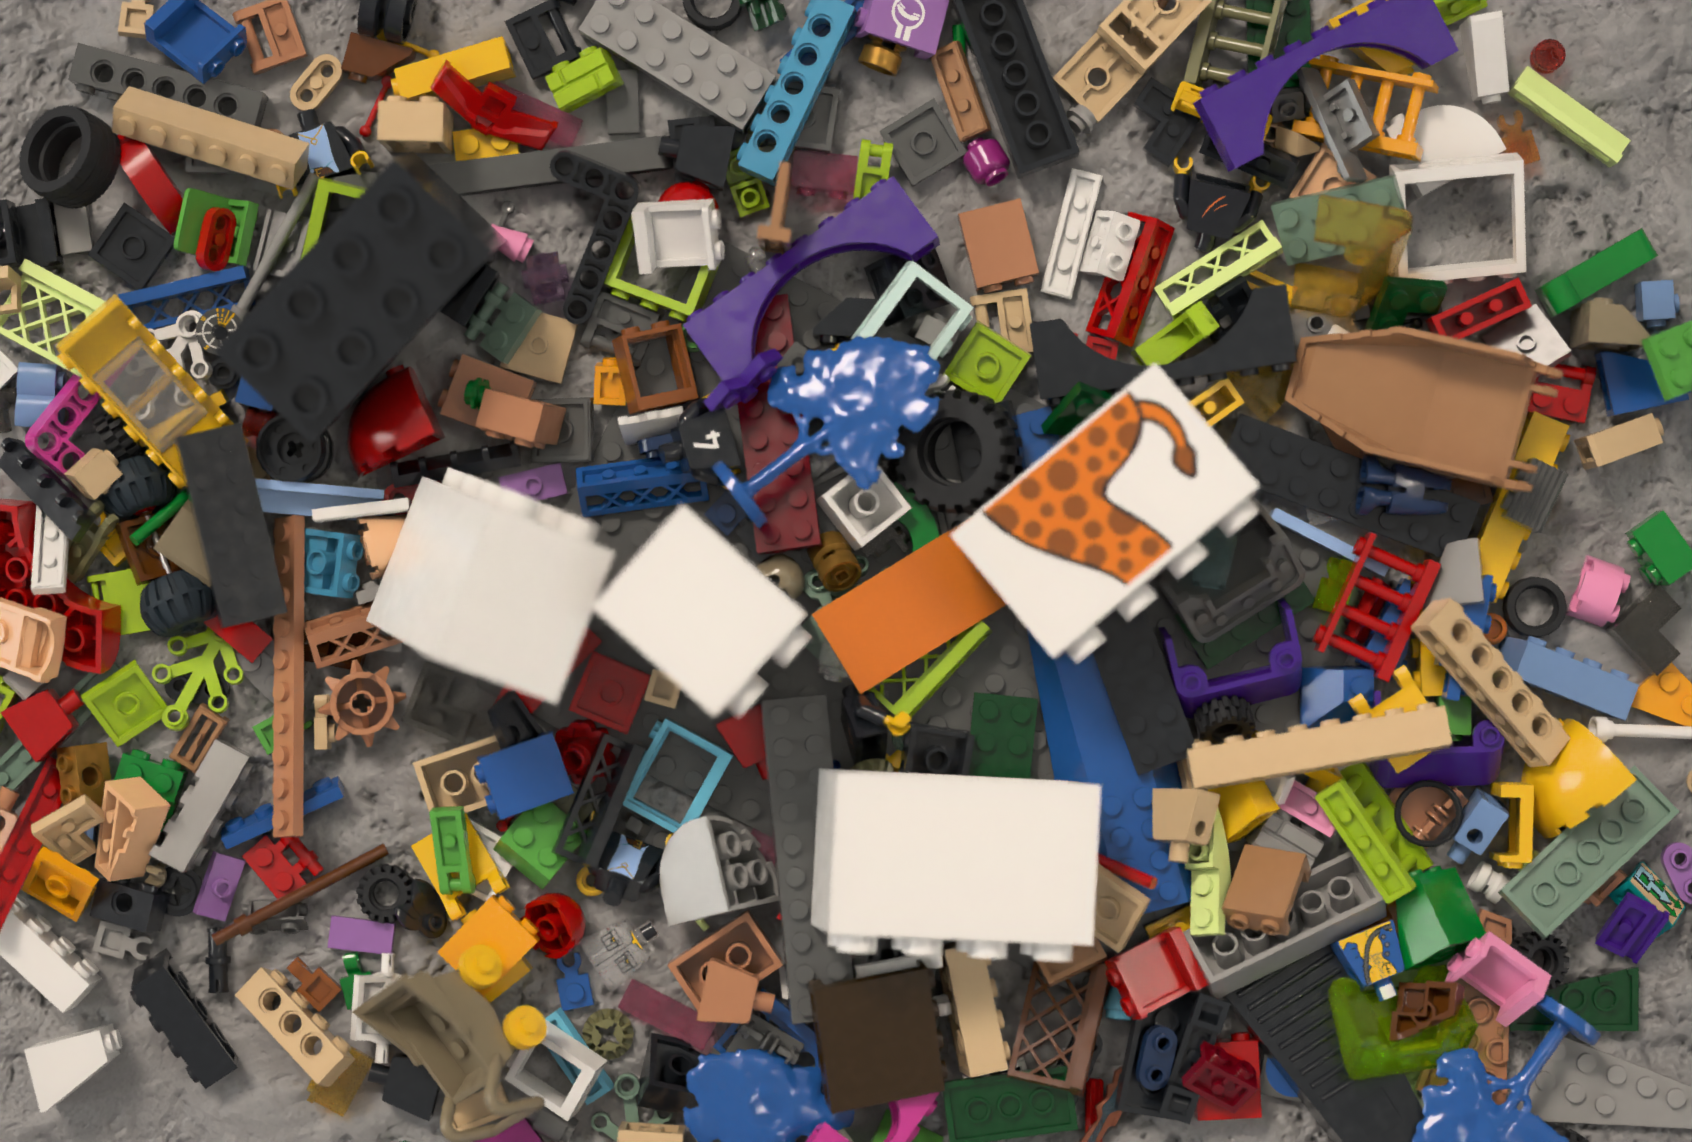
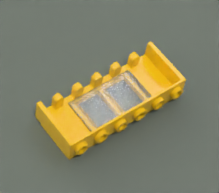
M116 294L104 302L56 344L61 352L57 358L69 371L75 367L83 376L79 380L80 383L92 395L97 391L106 400L101 404L114 419L119 415L127 423L123 429L136 443L140 439L145 442L149 447L146 451L147 455L158 466L164 463L171 470V473L167 476L180 490L185 486L174 439L234 424ZM244 435L245 442H249L247 437Z

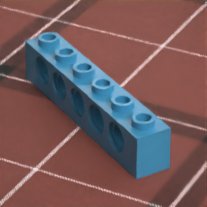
M810 0L805 11V16L808 18L803 28L798 27L793 35L791 45L794 48L790 56H784L779 65L777 73L780 74L776 86L771 84L766 92L764 102L767 105L762 115L757 113L751 124L750 131L753 134L749 143L744 142L737 154L736 159L739 160L738 166L742 172L776 187L780 161L788 162L854 22L857 13L854 6L841 0ZM820 24H826L831 27L829 34L824 37L814 34L815 28ZM806 53L817 55L815 63L809 66L801 64L800 59ZM798 81L804 85L802 91L795 95L789 94L786 91L788 85L791 82ZM779 110H786L790 113L789 119L784 123L773 121L774 114ZM765 139L776 141L775 148L770 152H762L759 149L761 142Z

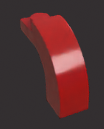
M118 134L121 145L120 165L151 211L171 235L177 230L184 194L165 171L149 144Z

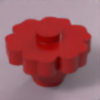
M576 719L568 727H562L555 735V741L567 775H571L575 784H581L601 733L609 735L606 728L600 727L596 729L594 722L590 719ZM607 743L603 752L607 765L614 763L616 760L615 755L610 751L614 745ZM603 772L593 776L590 784L595 782L598 777H604Z

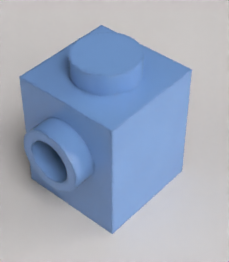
M1673 280L1643 281L1634 285L1636 319L1638 322H1646L1647 328L1666 326V321L1676 318L1675 313L1679 312L1680 302L1678 294H1674Z

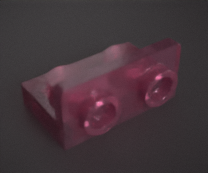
M794 150L791 189H796V194L801 196L814 197L816 192L828 193V198L847 200V195H854L858 156Z

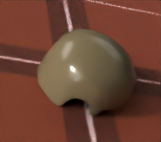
M775 554L757 565L758 570L767 579L779 578L778 588L782 592H787L792 600L802 594L805 579L803 571L793 558L785 554Z

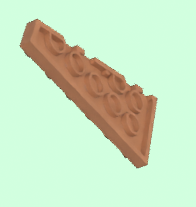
M1480 908L1478 917L1485 932L1490 931L1510 946L1512 944V920ZM1461 978L1456 981L1465 987L1460 1011L1457 1016L1437 1025L1415 1085L1416 1090L1422 1091L1428 1085H1446L1449 1082L1448 1079L1445 1077L1439 1078L1436 1075V1061L1443 1053L1461 1048L1476 1050L1479 1059L1484 1064L1486 1073L1500 1079H1507L1509 1025L1505 1027L1496 1021L1500 1009L1499 1005ZM1508 1089L1497 1090L1492 1093V1100L1497 1105L1503 1104L1506 1101Z

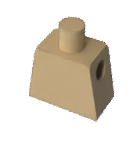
M1153 788V838L1156 841L1170 844L1168 861L1187 864L1190 845L1206 846L1209 843L1220 794L1200 789Z

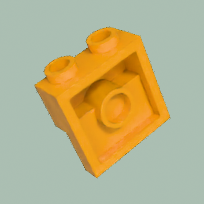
M43 846L38 852L21 890L77 922L89 906L96 891L99 878L92 875L88 870L80 868L63 858L61 854Z

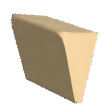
M1277 126L1276 149L1295 157L1320 151L1319 145L1301 134Z

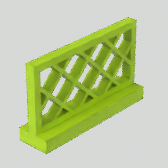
M981 620L956 635L958 637L952 643L951 639L946 642L947 649L942 654L929 655L927 653L917 659L924 660L925 672L919 678H907V670L904 667L902 669V678L881 681L878 683L880 684V692L874 686L868 689V691L873 692L875 697L895 716L903 711L912 718L992 633V630ZM929 659H936L929 667ZM915 682V683L907 690V683ZM884 683H902L903 696L894 705L885 698Z

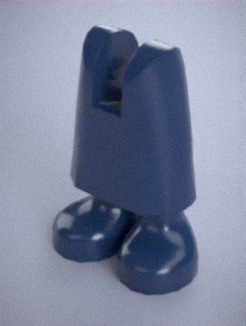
M1364 455L1360 467V481L1367 484L1388 485V490L1384 491L1361 486L1357 492L1355 503L1357 515H1368L1377 506H1386L1387 514L1434 515L1448 512L1449 503L1440 502L1435 499L1425 500L1423 498L1425 487L1433 488V490H1451V480L1432 472L1394 463L1391 470H1388L1380 465L1374 455Z

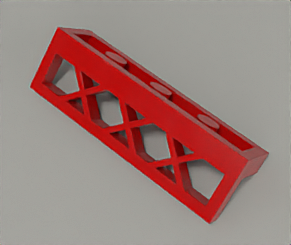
M1128 211L1127 216L1145 223L1142 234L1135 240L1132 250L1133 259L1127 267L1124 280L1116 281L1108 277L1104 278L1085 331L1119 342L1121 345L1132 348L1175 228L1158 218ZM1120 282L1122 286L1120 295L1112 300L1110 294L1112 288ZM1109 312L1111 320L1107 330L1098 328L1102 316Z

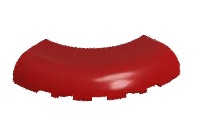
M0 499V597L32 609L42 607L67 616L61 661L65 662L66 666L81 671L97 674L107 672L116 661L119 651L121 605L108 603L88 595L68 578L66 581V593L33 595L31 580L36 504L33 501Z

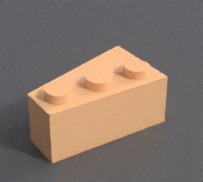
M141 777L105 781L102 803L105 821L101 822L99 827L94 867L109 882L143 877L145 875L146 866L151 858L148 854L154 844L156 845L170 804Z

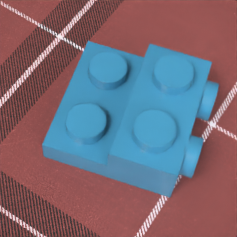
M305 528L304 593L353 599V593L358 590L360 585L356 568L357 561L362 558L364 553L363 544L360 542L361 535Z

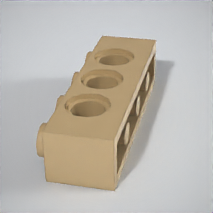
M261 967L235 996L318 1085L330 1087L355 1060L348 1052L351 1049L350 1045L339 1035L333 1036L328 1030L330 1024L318 1013L314 1015L307 1008L309 1005L308 1000L298 991L293 993L286 985L289 982L288 979L279 970L274 969L272 971ZM277 995H279L281 998L280 1006L276 1010H274L272 1007V1002ZM300 1017L302 1021L301 1027L297 1032H294L293 1023ZM321 1039L322 1050L315 1055L313 1050L314 1044Z

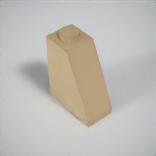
M1649 413L1575 439L1574 443L1583 468L1587 470L1663 443L1661 436L1664 435V430L1660 420L1654 418L1653 413Z

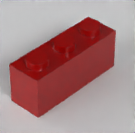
M1518 277L1425 320L1433 334L1462 339L1528 309L1532 305Z

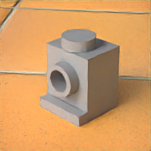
M920 313L912 330L917 332L915 340L930 347L950 319L938 313H934L933 317ZM957 330L953 337L950 339L953 342V345L947 352V356H949L957 338L961 333L959 330Z

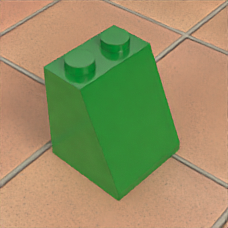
M1436 866L1424 873L1422 869L1409 873L1416 887L1396 899L1399 945L1404 963V971L1441 964L1452 958L1456 953L1464 951L1474 938L1479 940L1486 934L1455 867L1442 869L1441 866Z

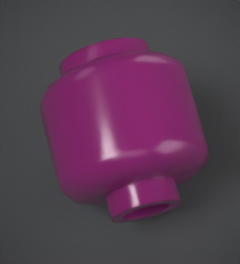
M980 137L968 144V151L964 155L963 164L977 184H986L991 187L1007 177L1010 159L996 139L984 140Z

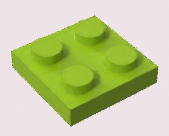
M977 320L946 368L943 376L946 374L950 381L968 392L988 396L994 399V403L1002 402L1031 357V354Z
M133 660L81 695L84 703L117 748L162 719L163 711L168 707L136 660Z

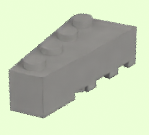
M221 738L215 739L194 775V779L197 780L195 785H190L179 801L180 813H175L162 830L164 832L163 836L166 837L159 847L154 844L148 855L182 873L194 869L196 865L201 867L209 853V850L205 848L211 837L216 838L224 825V821L220 820L226 809L231 810L239 797L236 789L241 780L244 782L248 780L255 765L251 764L254 756Z

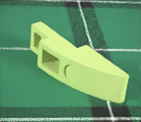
M1217 807L1209 843L1206 846L1190 845L1188 863L1185 864V869L1191 870L1190 935L1196 937L1225 935V915L1222 906L1231 884V868L1224 825L1219 807Z

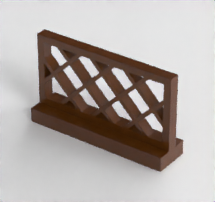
M1034 959L1007 1077L1070 1091L1071 1094L1081 1097L1084 1096L1110 984L1106 976L1108 968L1105 964L1098 963V966L1095 965L1083 971L1090 973L1089 982L1077 991L1069 978L1064 980L1072 994L1056 1002L1048 989V984H1045L1040 977V968ZM1038 980L1041 987L1035 990L1036 982ZM1045 991L1053 1005L1037 1014L1031 1005L1032 999ZM1086 992L1085 999L1083 1002L1080 995ZM1076 998L1082 1007L1081 1015L1069 1021L1060 1007ZM1057 1010L1065 1024L1049 1033L1041 1019ZM1031 1011L1034 1017L1028 1020L1029 1012ZM1038 1022L1046 1036L1030 1045L1024 1036L1025 1029ZM1079 1022L1078 1029H1077V1033H1076L1075 1029L1073 1028V1025H1075V1024H1077V1023ZM1069 1029L1075 1038L1073 1046L1062 1052L1053 1038ZM1023 1041L1027 1048L1020 1051ZM1050 1041L1058 1055L1042 1064L1034 1049ZM1030 1052L1039 1067L1029 1073L1017 1071L1018 1059ZM1072 1053L1069 1063L1065 1057ZM1062 1060L1068 1069L1066 1080L1052 1079L1046 1068ZM1042 1071L1045 1077L1036 1074Z

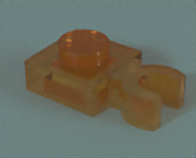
M1516 110L1513 112L1515 118L1514 125H1508L1503 115L1498 116L1497 125L1507 135V137L1501 138L1506 147V150L1502 153L1517 152L1524 160V165L1541 160L1532 130L1524 132L1521 130L1523 123L1521 111Z

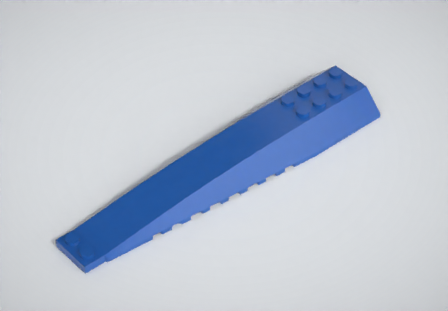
M1051 406L1015 415L1019 436L1022 439V449L1027 470L1063 441L1059 435L1043 433L1041 424L1052 413ZM1026 626L1054 780L1101 785L1097 853L1158 879L1156 887L1151 890L1118 876L1151 899L1143 914L1191 901V870L1185 869L1184 863L1168 861L1170 844L1156 841L1153 838L1152 791L1153 788L1183 789L1177 762L1137 775L1093 653L1078 665L1066 652L1056 660Z

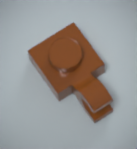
M298 956L287 967L302 982V985L296 991L301 993L318 1012L342 990V987L321 966L312 972L307 964Z

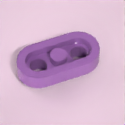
M1672 842L1662 850L1661 863L1675 894L1683 902L1692 904V894L1688 891V885L1692 882V848L1684 843ZM1682 853L1684 861L1682 864L1677 865L1674 860L1675 855Z

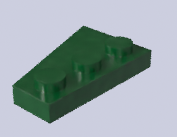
M1078 381L1041 424L1043 433L1070 435L1115 396Z

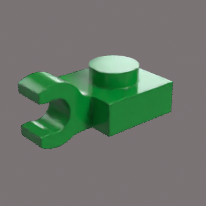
M358 951L345 953L342 956L348 976L341 977L339 980L347 1010L352 1009L354 975L373 974L372 970L362 971Z

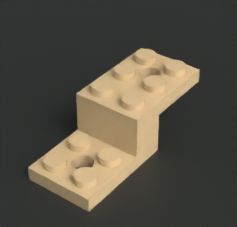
M1123 0L1099 25L1097 32L1053 77L1054 83L1077 105L1081 104L1088 108L1095 116L1096 123L1098 124L1164 55L1166 49L1202 13L1212 0H1175V7L1169 11L1160 9L1157 0ZM1092 70H1101L1106 75V82L1102 86H1093L1089 82L1088 74Z

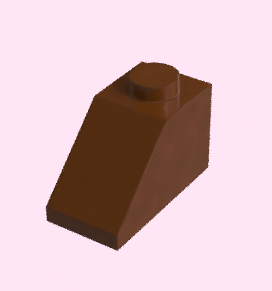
M351 32L341 69L345 74L349 75L348 80L360 84H366L367 80L377 82L384 76L394 72L395 68L405 66L415 60L417 53L413 48Z

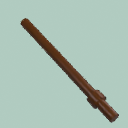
M381 844L247 916L242 914L233 919L234 923L211 935L216 946L239 934L242 937L253 931L252 927L389 855L385 845Z

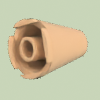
M407 515L362 516L357 518V524H363L364 529L359 530L358 534L361 535L360 542L364 547L363 555L366 565H371L375 569V572L369 573L372 580L383 577Z

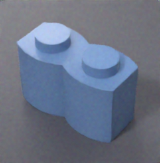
M19 362L15 426L31 427L67 383V373L62 372V367L56 364ZM65 407L58 413L60 423L64 422Z

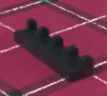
M10 437L5 438L1 442V447L5 452L0 458V468L71 541L80 542L97 516L44 462L28 450L22 440Z
M512 440L508 444L488 447V445H484L480 449L463 452L455 450L450 451V454L428 458L421 456L417 460L400 463L393 461L390 462V470L394 487L399 488L419 484L422 476L434 481L443 480L448 467L467 475L521 466V450L519 444L514 443V440Z

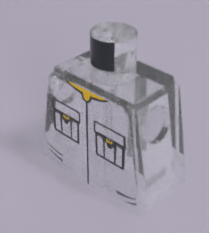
M626 918L584 936L579 944L611 993L651 957L645 945L660 935L650 920L634 929Z

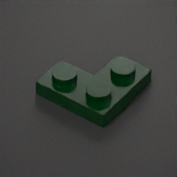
M1385 276L1365 326L1366 330L1373 331L1389 329V327H1402L1408 312L1438 314L1448 289L1445 282Z

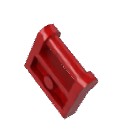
M1561 363L1553 367L1563 372L1562 377L1581 380L1580 390L1539 382V376L1536 377L1534 385L1552 387L1558 391L1557 398L1532 392L1527 413L1535 411L1555 419L1580 424L1585 423L1592 386L1596 377V367L1586 365L1585 368Z

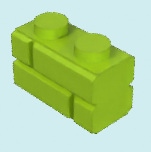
M591 46L579 53V59L571 63L566 60L551 68L553 73L545 76V79L561 111L571 113L623 85L624 82L608 50L601 47L597 49L596 46Z

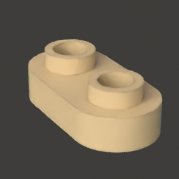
M323 54L316 57L293 84L290 90V99L300 111L308 109L317 110L341 82L344 72L341 69V62L335 56ZM332 67L333 74L330 77H324L322 74L324 68ZM306 91L313 93V98L309 102H305L302 99V95Z

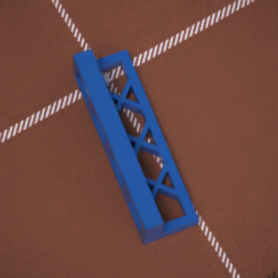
M242 265L118 294V296L134 315V308L147 305L155 310L156 313L151 321L143 325L147 329H158L176 324V320L179 317H171L163 312L169 300L178 298L185 302L187 305L182 313L189 311L191 307L198 310L202 315L214 308H227L231 310L233 304L237 305L238 302L234 303L225 297L232 285L243 282L246 289L251 278L249 269ZM224 287L221 293L213 290ZM210 291L218 296L211 309L203 310L194 304L201 292ZM192 294H193V296L191 297L190 301H188L187 299L183 298V296H188V295H192ZM222 300L229 303L228 305L219 306ZM254 300L251 307L257 305L256 300ZM162 302L159 308L152 305L153 303ZM160 315H163L166 318H168L157 321Z
M645 458L576 468L577 491L582 517L709 500L708 487L705 482L700 481L701 490L687 492L682 489L686 483L698 482L699 480L694 479L691 473H682L679 461L663 464L661 458ZM663 486L669 490L662 496H655L650 493L654 487ZM624 491H632L637 494L633 500H623L618 497ZM600 495L605 498L601 504L587 505V496Z

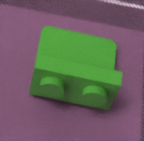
M187 188L184 193L174 239V249L196 256L200 231L206 212L213 207L227 208L236 217V228L227 264L246 266L250 254L254 226L257 221L259 204L251 201L229 199L198 189Z

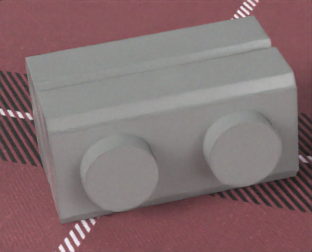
M1281 809L1251 831L1245 838L1246 842L1254 846L1306 854L1310 868L1324 846V842L1316 838L1319 833L1317 830L1303 822L1300 827L1290 822L1293 816Z

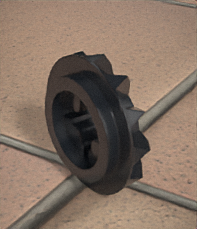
M171 866L166 868V881L158 888V891L165 892V890L175 887L179 877L181 887L191 889V892L181 895L179 904L176 894L165 892L169 894L165 914L179 917L192 913L202 885L201 877L193 870L182 873Z

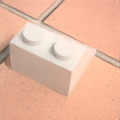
M877 465V470L882 471L879 465ZM883 471L879 475L878 483H872L869 490H863L856 486V481L850 475H847L816 500L854 551L863 547L911 509L910 505Z

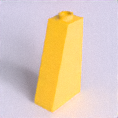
M503 36L395 68L396 78L391 79V85L395 96H405L407 101L417 102L420 97L425 96L437 97L438 95L430 89V86L446 59L475 87L486 85L489 81L494 83L514 78L516 75L509 46Z

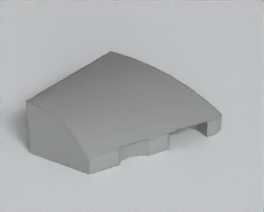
M1478 538L1464 539L1446 544L1439 562L1442 565L1425 600L1423 612L1432 601L1452 598L1461 606L1485 603L1480 542Z

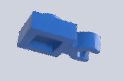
M574 952L575 963L572 966L565 965L563 957L557 959L558 968L565 974V977L556 979L563 1011L595 1004L589 973L579 974L578 968L582 963L579 952Z

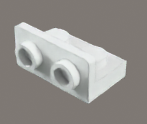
M1096 210L1079 272L1123 281L1141 224L1140 220L1116 211Z

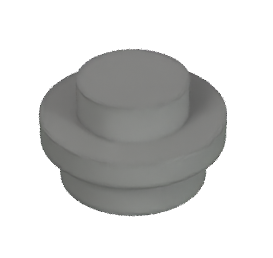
M1078 104L1075 108L1071 107L1066 112L1071 129L1076 133L1090 134L1093 131L1096 118L1088 108Z

